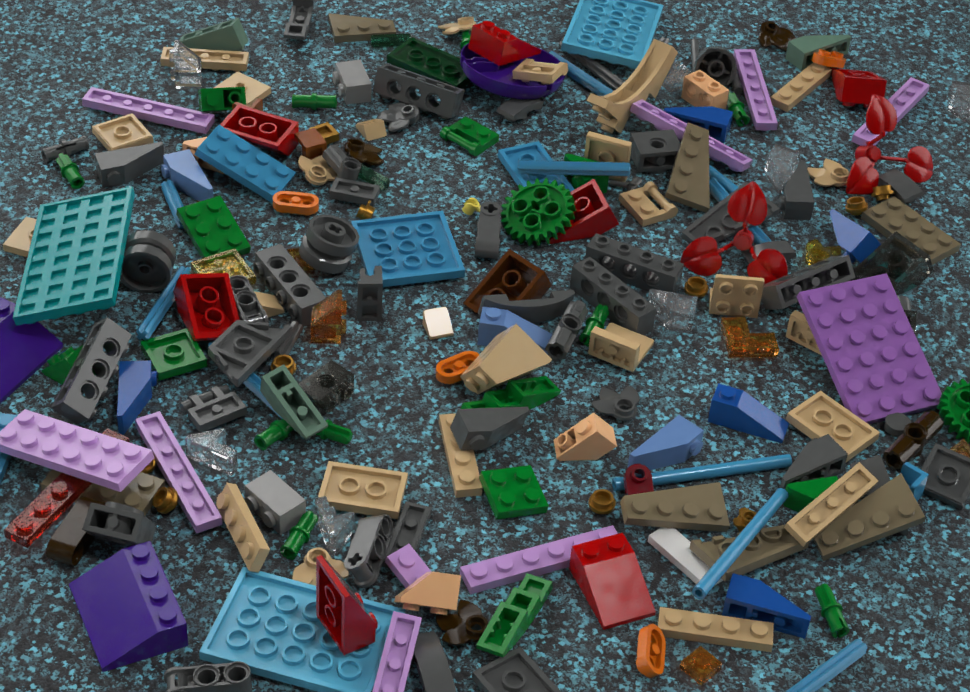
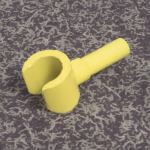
M469 198L464 203L462 211L467 215H472L475 211L480 213L481 206L477 199Z

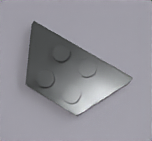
M236 320L208 347V355L236 387H239L292 334V326L284 324V329L269 328V323L266 322L252 323L250 321Z

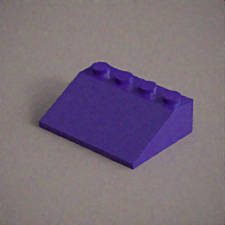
M1 297L0 404L40 369L50 357L63 348V343L38 321L33 324L16 326L13 320L16 304Z
M151 541L121 549L69 583L70 591L102 672L188 646L187 623Z

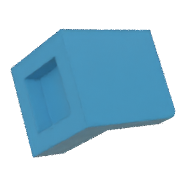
M905 462L901 473L916 501H918L923 495L929 474L909 462Z

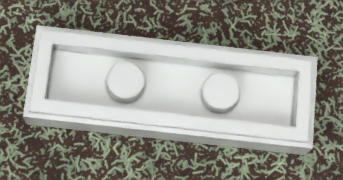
M661 527L648 536V542L695 584L710 569L689 549L691 542L675 528ZM720 578V580L715 585L719 584L723 580Z

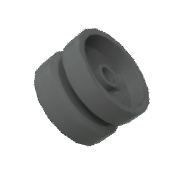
M325 214L316 215L310 219L305 236L300 244L299 253L301 258L316 270L332 274L342 273L350 264L360 236L357 230L342 218Z
M141 230L127 237L121 270V282L128 288L140 293H154L164 289L171 279L172 268L176 260V248L172 241L163 234L149 230Z

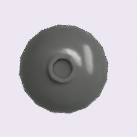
M709 46L703 49L696 57L694 69L695 71L701 70L721 85L727 86L735 78L737 65L734 56L726 48Z

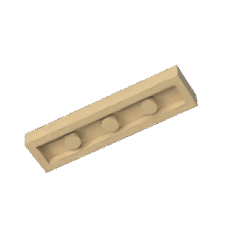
M163 47L160 61L161 66L171 68L187 67L191 69L203 68L239 72L247 71L249 52Z
M814 62L811 63L770 97L772 105L788 112L831 76L832 69Z
M456 413L439 415V426L455 498L481 496L483 488L479 480L480 475L474 450H460L450 429Z
M859 462L789 520L784 528L804 547L873 489L879 481Z
M226 483L222 493L217 497L216 506L248 570L259 573L270 548L238 486Z
M660 607L657 626L663 632L664 637L758 651H772L774 623L665 607Z

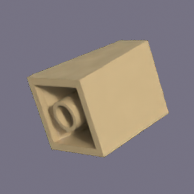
M514 324L496 335L460 378L470 391L481 394L508 383V381L528 375L549 364L552 359L517 324Z

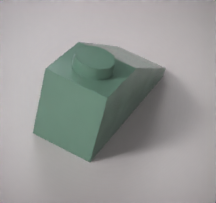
M238 17L184 34L177 44L179 47L241 52L248 42V37Z
M814 35L796 38L788 41L785 59L803 71L813 63L811 61L813 53L818 52L819 49L830 53L837 51L844 55L848 54L851 36Z
M284 364L262 376L261 393L274 411L305 440L328 427L327 422Z

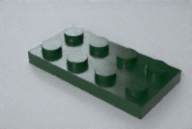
M413 37L387 55V63L461 89L471 82L463 72L460 58Z

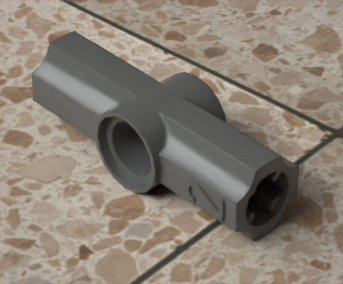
M580 300L569 302L545 348L550 358L557 360L566 357L589 312L584 302Z

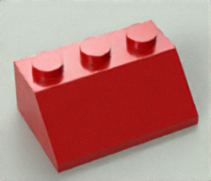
M240 104L220 124L250 144L289 156L299 144L295 138V133L299 132V122Z

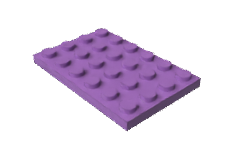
M887 273L799 292L797 295L798 302L846 409L866 423L873 424L885 421L886 416L898 412L907 416L937 408L942 392Z

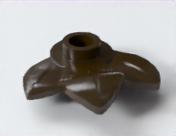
M765 21L760 26L758 40L763 48L774 45L783 52H787L788 41L796 39L790 30L781 28L774 22Z
M355 138L348 139L347 143L344 144V150L349 157L358 160L360 163L366 162L369 165H381L384 163V160L377 155L382 152L381 148L369 144L365 145L362 140Z
M463 599L458 603L457 614L436 615V623L439 629L445 633L442 641L453 646L464 645L470 641L478 643L488 625L487 619L482 616L481 609L477 605Z

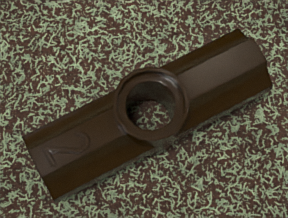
M931 410L930 412H924L915 422L907 424L903 434L883 454V459L886 461L887 466L893 470L902 469L905 462H909L913 457L920 456L924 446L943 427L944 422L941 420L940 415Z

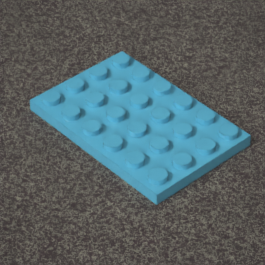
M580 0L562 41L561 50L569 54L584 55L590 59H600L610 64H621L631 69H636L652 43L664 5L645 0Z
M242 567L199 651L200 660L215 664L241 661L250 667L251 674L317 692H372L393 611L406 614V610L362 598L365 609L368 613L372 612L377 620L378 628L375 632V642L343 655L316 615L315 585L259 571V573L252 572L247 567Z

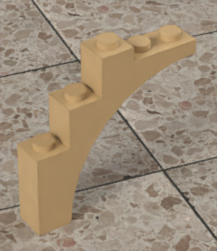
M653 39L638 67L619 88L604 96L590 93L587 102L593 106V111L599 113L596 121L602 125V130L613 134L614 131L621 134L632 113L630 112L632 103L641 99L646 101L648 96L656 99L678 54L673 46Z

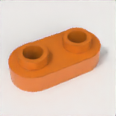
M822 49L814 52L811 59L812 62L827 67L844 68L846 63L843 53L837 51L830 53Z
M279 191L272 197L273 208L280 213L309 216L319 210V198L311 193Z
M464 351L438 362L435 375L437 380L444 384H454L461 381L460 376L479 356V353Z
M655 624L641 628L638 635L636 667L647 678L658 676L664 671L666 641L663 632Z

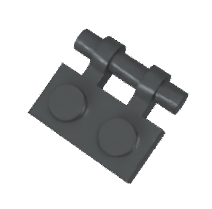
M227 384L220 387L215 385L210 387L207 392L200 395H190L187 397V400L179 403L181 411H188V418L200 433L247 414V406L234 391L230 392Z

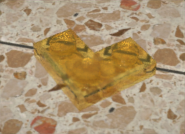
M235 248L191 262V270L194 274L228 273L229 278L234 275H242L249 280L250 285L256 284V275Z

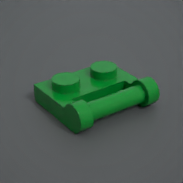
M466 116L450 127L444 126L440 132L442 139L450 140L460 145L473 156H478L499 142L498 133Z

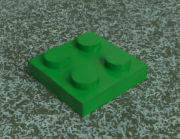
M187 328L150 338L147 341H140L141 350L146 359L151 360L152 370L157 371L159 381L207 367V358L197 341L193 340Z
M531 465L481 471L479 480L496 520L547 513L549 505Z

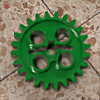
M536 178L535 184H531L528 180L526 187L519 184L518 192L511 190L512 197H505L507 204L501 205L503 209L501 212V222L507 235L510 234L512 240L518 238L520 244L525 240L528 246H531L533 241H536L537 245L540 246L541 240H545L549 244L550 237L557 240V233L565 234L564 227L572 226L570 220L575 219L573 213L576 211L575 202L570 190L565 189L563 183L558 186L557 181L554 180L549 184L548 178H545L543 183H540L539 179Z
M961 379L959 384L954 381L951 387H946L939 399L937 409L940 410V417L944 418L943 425H950L948 432H956V439L964 437L965 444L968 445L970 443V381L967 383L964 379Z

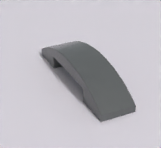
M293 0L289 22L286 23L284 38L305 40L307 38L315 0Z
M574 290L551 291L547 299L509 301L506 294L483 295L478 315L479 317L481 316L483 306L509 310L531 323L545 322L563 315L569 302L573 300L575 292Z
M434 631L419 633L412 662L416 664L424 692H456L452 673L438 636Z

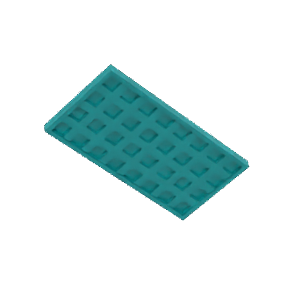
M132 186L40 205L13 314L16 326L33 324L47 319L54 320L67 315H80L98 309L105 310L115 306L135 197Z

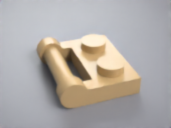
M527 58L513 70V79H520L522 82L538 81L548 85L556 81L561 75L565 76L567 74L568 64L565 62H559L558 64L535 62L533 59Z
M652 181L647 182L643 187L623 192L619 195V202L642 227L671 219L678 213V208L665 199ZM651 196L662 209L659 210L648 197Z

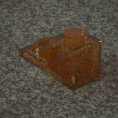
M336 290L312 307L311 343L341 344V334H346L347 319H342V315L346 316L347 300H342V290Z

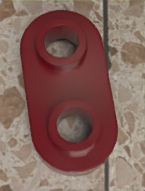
M633 464L627 468L623 478L625 495L654 491L651 471L645 465ZM635 473L641 474L643 478H637Z

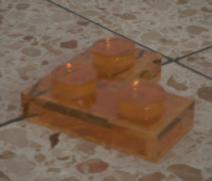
M721 317L720 327L729 358L778 357L779 347L774 333H750L745 317Z

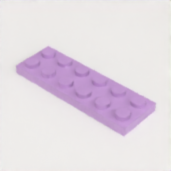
M26 409L0 431V452L121 492L154 459L151 449Z

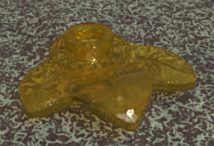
M811 240L806 244L807 253L804 260L810 266L831 256H840L841 247H823L818 240Z

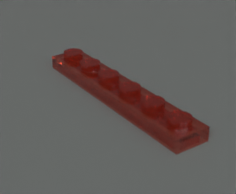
M108 428L101 433L129 442L128 437ZM61 473L4 529L5 538L28 548L92 482Z

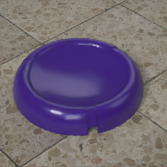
M469 43L461 50L460 63L466 77L478 87L499 96L524 100L539 99L557 91L565 79V76L561 75L556 81L548 85L538 81L522 82L520 79H513V70L527 58L498 66L468 49ZM542 49L541 54L528 57V59H533L535 62L554 64L560 62L555 56Z

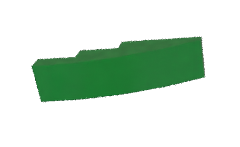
M547 376L508 381L505 389L485 392L482 400L462 403L460 409L528 407L530 410L558 396L561 390Z
M526 573L520 586L513 588L506 602H500L476 644V648L504 657L519 641L541 610L553 589V582Z

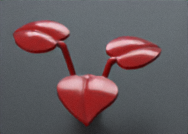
M871 96V102L866 113V126L872 134L879 136L871 141H867L866 146H859L855 150L856 161L853 163L848 176L846 194L866 195L873 192V187H877L879 182V173L873 168L878 160L905 162L904 174L915 183L925 182L933 174L934 168L931 154L923 146L911 148L907 159L881 156L880 149L873 145L885 137V132L893 131L897 124L895 108L882 96Z
M754 181L736 191L728 201L727 208L730 217L736 222H743V229L737 232L734 240L718 249L717 241L713 237L702 236L692 241L686 247L681 257V263L697 275L710 276L715 274L722 265V257L719 253L735 246L741 251L748 249L754 259L747 267L749 277L764 278V284L788 275L787 262L781 252L776 249H764L757 257L752 246L754 235L748 230L747 223L754 226L760 225L765 220L768 211L765 195Z

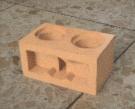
M701 70L684 76L681 98L694 107L713 106L726 110L729 89Z

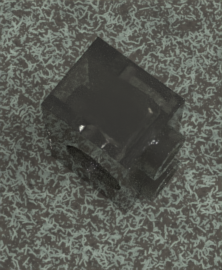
M330 360L300 382L299 385L323 417L325 414L333 411L345 399H349L354 393V374Z

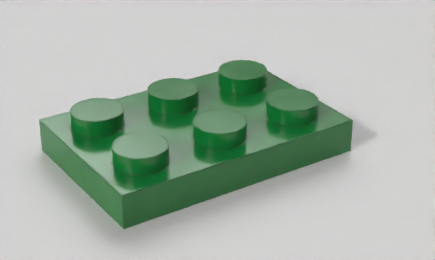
M220 195L177 208L176 215L206 267L250 253V244Z

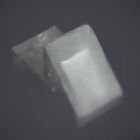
M221 428L189 434L185 438L186 457L230 476H233L238 470L237 451L226 446V429Z
M326 496L315 498V515L318 516L317 523L329 555L335 556L354 532L355 512L337 515L335 507H330Z

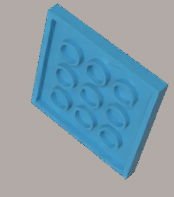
M443 211L351 221V225L360 236L357 248L363 267L366 270V275H374L375 266H382L383 287L465 277V268Z

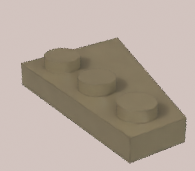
M328 13V21L334 43L396 39V29L393 20Z

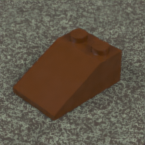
M508 249L463 304L478 314L483 295L506 294L509 301L541 299L552 284L543 270L511 249Z

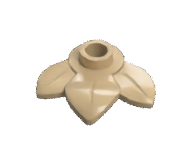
M461 17L457 19L458 23L440 25L438 28L445 29V31H442L443 35H453L459 31H472V27L476 22L474 17Z
M322 155L312 160L305 156H300L298 165L305 172V177L311 184L324 185L327 181H334L337 177V173L332 167L328 166Z
M826 158L823 168H807L809 176L814 179V183L817 185H834L837 187L847 185L849 171L833 160Z
M313 548L305 555L304 563L294 569L292 580L316 586V557L320 555L330 563L343 579L349 577V572L342 561L332 559L325 549Z

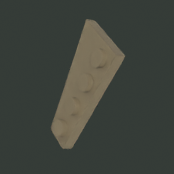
M688 122L682 136L665 198L705 213L710 209L709 130Z
M901 473L850 507L818 534L813 541L823 561L924 523L925 515Z
M720 482L625 495L620 501L624 525L727 532L730 527Z
M785 525L762 528L760 533L756 535L721 579L728 581L733 573L743 575L808 548L809 543L803 547L784 528ZM723 535L714 536L708 542H702L700 539L691 540L689 549L711 568L736 537L725 539Z

